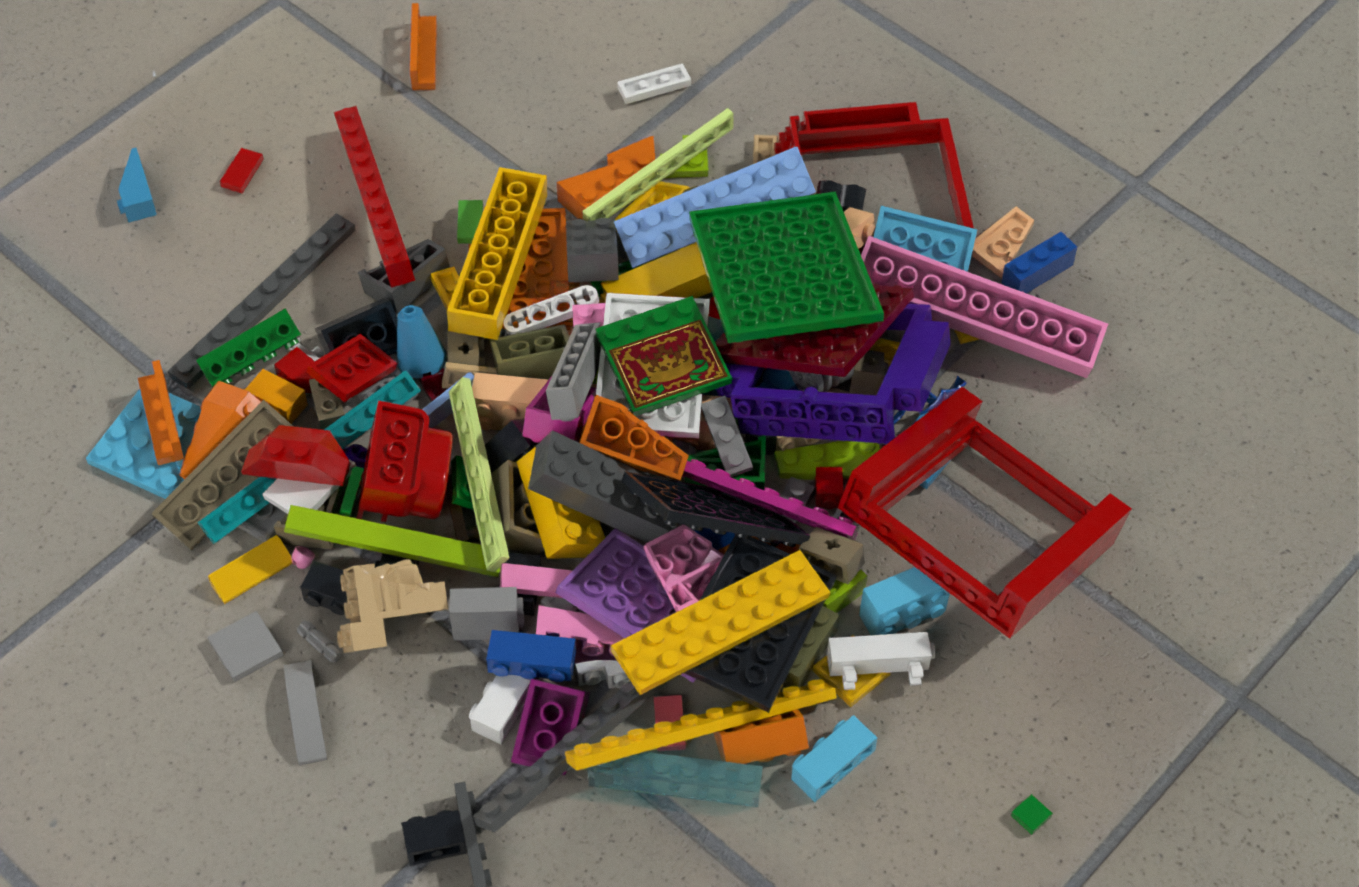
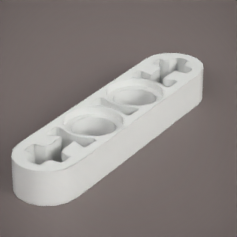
M585 285L511 312L504 318L505 330L508 335L543 329L573 318V299H576L578 305L598 304V293L594 287ZM588 295L591 300L586 302L584 296ZM566 302L570 304V308L567 311L560 312L557 310V306L560 303ZM543 311L546 313V317L543 320L536 321L533 319V315L536 312ZM525 317H528L530 324H527ZM516 321H517L518 324H519V327H518V328H514L513 322H516Z

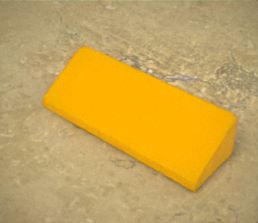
M275 535L208 575L211 587L222 602L226 604L292 564L291 555L279 536Z

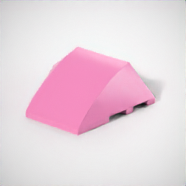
M684 524L646 543L643 547L657 579L666 591L676 612L701 599L724 554L712 547L711 541Z

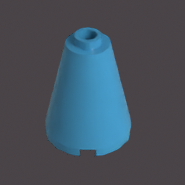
M413 305L406 306L397 315V366L401 373L406 370L412 378H423V374L431 372V375L436 374L444 368L447 362V352L423 310Z

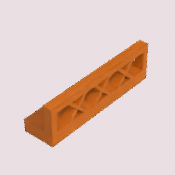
M412 3L410 77L412 90H436L437 18L436 16H420L419 3Z
M160 360L152 361L155 374L140 377L138 382L159 466L183 460L184 456Z

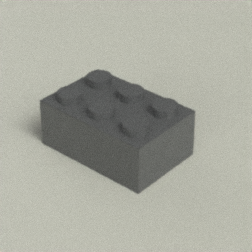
M598 218L597 220L590 221L574 219L566 222L569 282L619 280L615 219Z

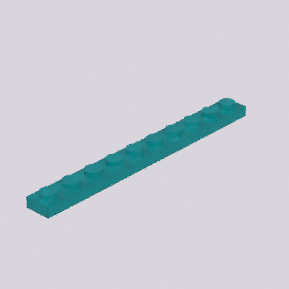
M405 370L324 430H329L343 449L372 428L378 401L403 405L421 390ZM258 477L198 521V525L213 544L270 503L264 499L263 493L277 479Z

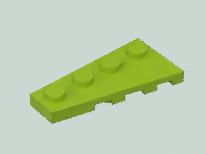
M837 441L775 451L774 458L779 477L783 479L793 477L796 479L814 480L816 467H842L843 479H849L851 472L879 451L880 447L879 443Z

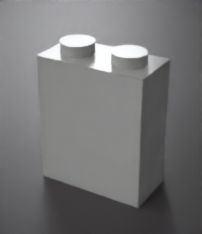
M517 587L450 589L449 613L453 640L490 639L492 630L519 633V628L525 627L523 597L518 598Z

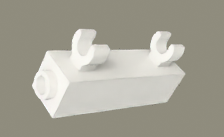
M928 632L829 638L826 651L830 676H842L844 690L856 688L855 682H857L858 674L908 671L910 686L921 685L923 670H929L931 659H935V646L933 642H929Z

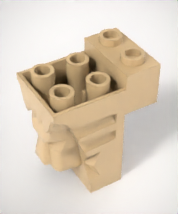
M409 559L392 565L384 564L376 568L374 564H366L344 569V575L340 576L342 591H346L348 602L344 603V612L346 619H350V623L341 625V631L337 632L339 648H343V652L348 653L386 647L384 619L448 609L445 582L423 583L417 565L412 564Z

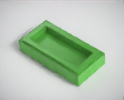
M458 200V244L472 243L483 213V200Z

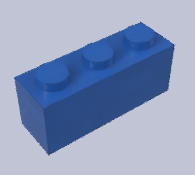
M1061 231L1005 264L1001 284L1027 294L1073 266L1077 246Z
M492 630L486 658L488 673H493L497 676L515 675L525 679L543 678L553 682L571 681L576 655L575 638Z

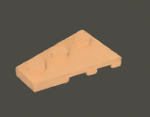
M1018 207L1013 208L975 239L972 256L1002 279L1005 264L1016 257L1033 227L1034 219Z

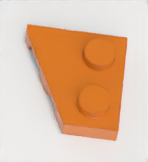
M649 136L607 154L608 165L628 159L641 170L655 160L654 136Z

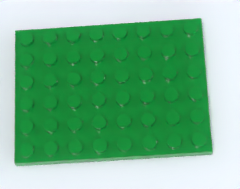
M836 192L689 211L691 227L728 343L884 321L883 309Z

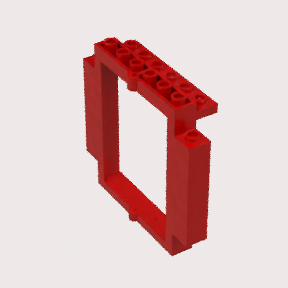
M907 102L804 111L803 121H800L799 116H789V126L785 127V132H779L778 142L774 143L775 155L797 146L801 157L807 154L939 143L948 182V192L951 196L957 225L974 229L949 118L920 120L917 103ZM865 244L859 248L860 254H862Z

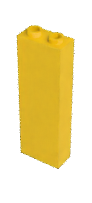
M695 242L619 275V280H609L601 283L604 293L600 294L603 303H606L607 293L682 298L693 296V298H699L712 292L697 243Z

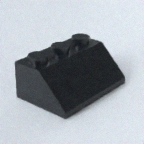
M382 298L315 328L325 354H328L359 334L363 335L388 356L397 352V316L391 301Z

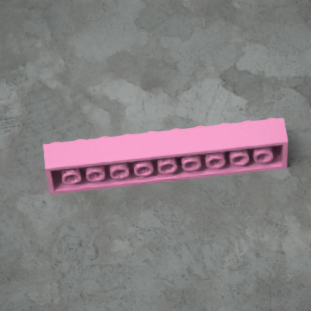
M868 236L861 257L871 282L882 286L899 285L902 288H913L914 298L909 304L931 305L932 321L949 322V328L1087 378L1092 371L1108 323Z

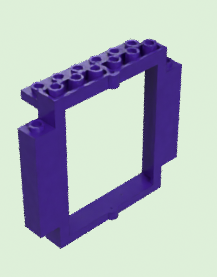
M908 304L886 329L903 330L906 332L877 395L819 392L814 387H807L804 391L755 388L765 368L731 363L725 364L732 377V384L717 388V395L726 396L727 398L731 397L733 416L738 418L739 432L741 434L888 444L895 438L893 420L895 410L922 412L951 344L949 322L932 321L931 305Z

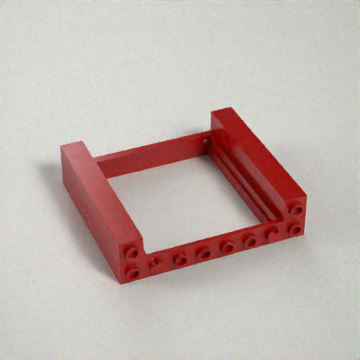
M962 386L950 398L929 411L851 472L838 509L1010 639L1115 543L1132 508L1111 493L1096 506L1078 495L976 421L975 418L983 401ZM968 446L975 449L1076 523L1011 580L999 595L995 594L887 512Z

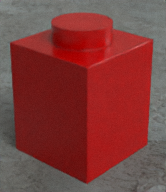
M816 467L814 481L815 507L824 509L838 508L843 495L842 467Z

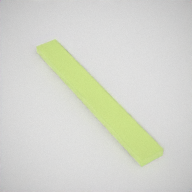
M727 108L583 210V220L590 221L611 217L734 129L733 112Z
M462 377L449 390V396L487 571L495 572L501 567L502 563L509 559V553L471 381L469 378Z

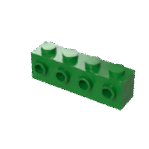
M285 308L200 357L196 362L212 388L218 381L230 384L233 382L231 377L240 372L243 376L254 370L253 364L261 359L266 363L276 357L275 351L285 347L288 350L298 344L297 338L301 337L302 334Z

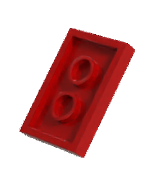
M359 334L309 364L306 373L343 402H346L394 372L398 363L363 335Z

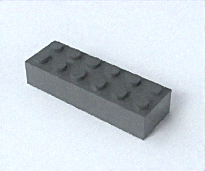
M553 430L536 445L528 486L529 490L647 543L677 528L676 526L664 523L660 515L653 513L649 505L640 502L641 498L630 493V489L622 482L625 471L650 475Z

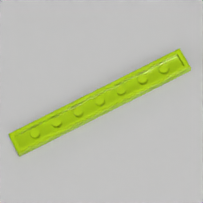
M290 505L284 529L285 533L494 577L499 576L500 568L495 572L487 571L482 546L479 544Z

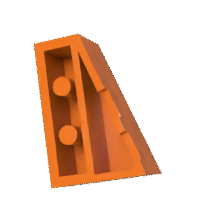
M627 159L558 181V202L577 219H583V210L640 170Z

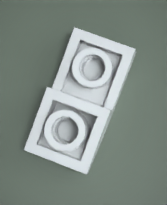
M595 660L575 664L576 678L579 686H592L602 680H606L608 689L614 687L621 688L630 681L618 661Z

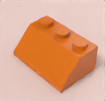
M798 709L713 733L721 760L727 768L730 767L732 769L743 768L747 766V763L754 761L769 762L779 755H798L802 752L801 750L809 749L804 716Z

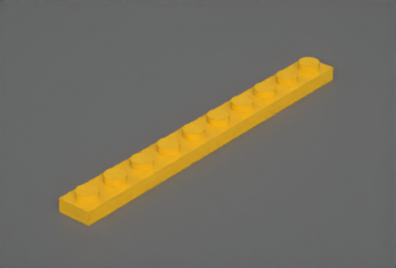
M811 680L808 682V685L802 687L790 686L784 688L783 692L778 694L769 713L739 700L733 702L732 706L709 708L706 710V713L684 715L680 717V720L671 723L663 721L654 724V727L649 729H633L628 731L627 735L620 737L607 736L598 743L578 744L574 746V749L565 751L566 762L576 771L836 699V689L824 682V680Z

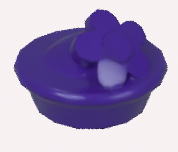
M352 444L345 448L343 451L348 459L353 461L356 467L364 469L367 448L359 444Z

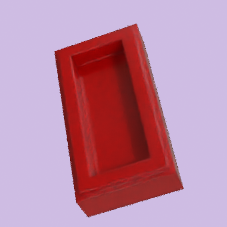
M240 148L220 180V186L243 194L264 160L263 154Z

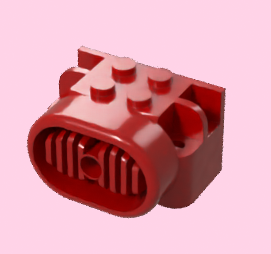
M378 401L369 436L356 519L362 520L364 511L380 513V522L385 523L388 515L396 517L411 515L433 520L437 519L441 513L447 486L453 444L452 433L429 428V416L422 409Z

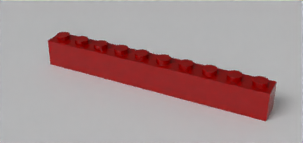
M357 106L336 111L334 116L390 286L393 288L415 281L410 260Z

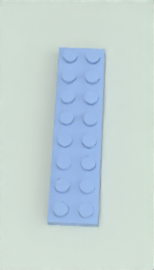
M796 146L616 220L614 225L630 264L634 268L696 242L689 220V211L807 196L816 193L799 149Z

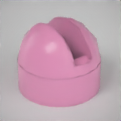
M296 546L291 557L292 564L297 565L299 569H305L311 565L315 554L303 546Z

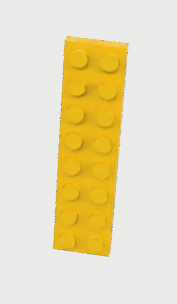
M801 550L620 640L611 645L610 651L639 695L824 601L829 598L831 592Z

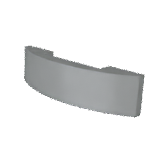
M308 660L284 665L285 683L299 765L327 760L312 661Z

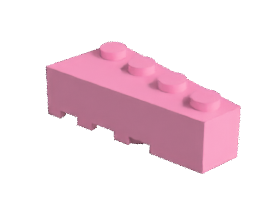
M545 606L538 607L536 634L575 638L576 655L574 663L595 660L617 661L610 650L611 645L624 639L622 636L587 613Z

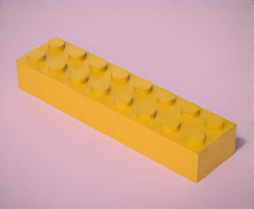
M499 167L447 309L448 331L498 340L504 318L507 315L547 198V175Z

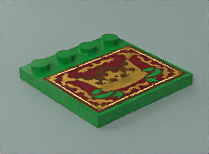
M693 296L595 328L596 336L629 409L634 416H639L732 384V377Z

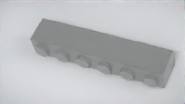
M600 322L578 324L573 328L546 389L552 420L571 421L579 417L599 367L601 345L596 336L595 328L601 327Z

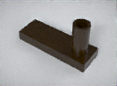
M448 475L446 494L456 540L470 543L479 542L478 527L466 528L461 506L452 503V477Z

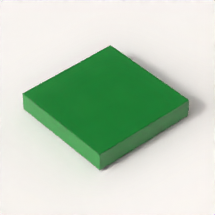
M354 466L340 509V515L354 517L360 496L363 468Z

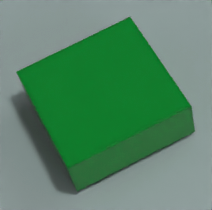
M1031 794L1012 811L1011 817L1033 835L1052 817L1053 813Z

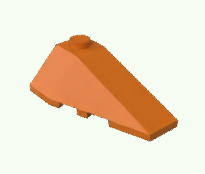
M218 381L202 401L198 422L195 423L192 441L187 448L179 476L185 480L261 401L249 391Z
M595 395L578 442L637 470L681 481L689 455L664 436H660L645 421L638 419L621 403Z

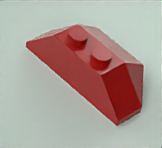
M279 425L249 449L241 472L242 475L344 486L351 463L329 430Z

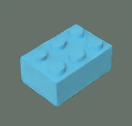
M913 567L864 588L859 616L870 635L896 634L902 629L914 628L921 621L930 617L934 619L941 616L946 611L950 593L916 567Z

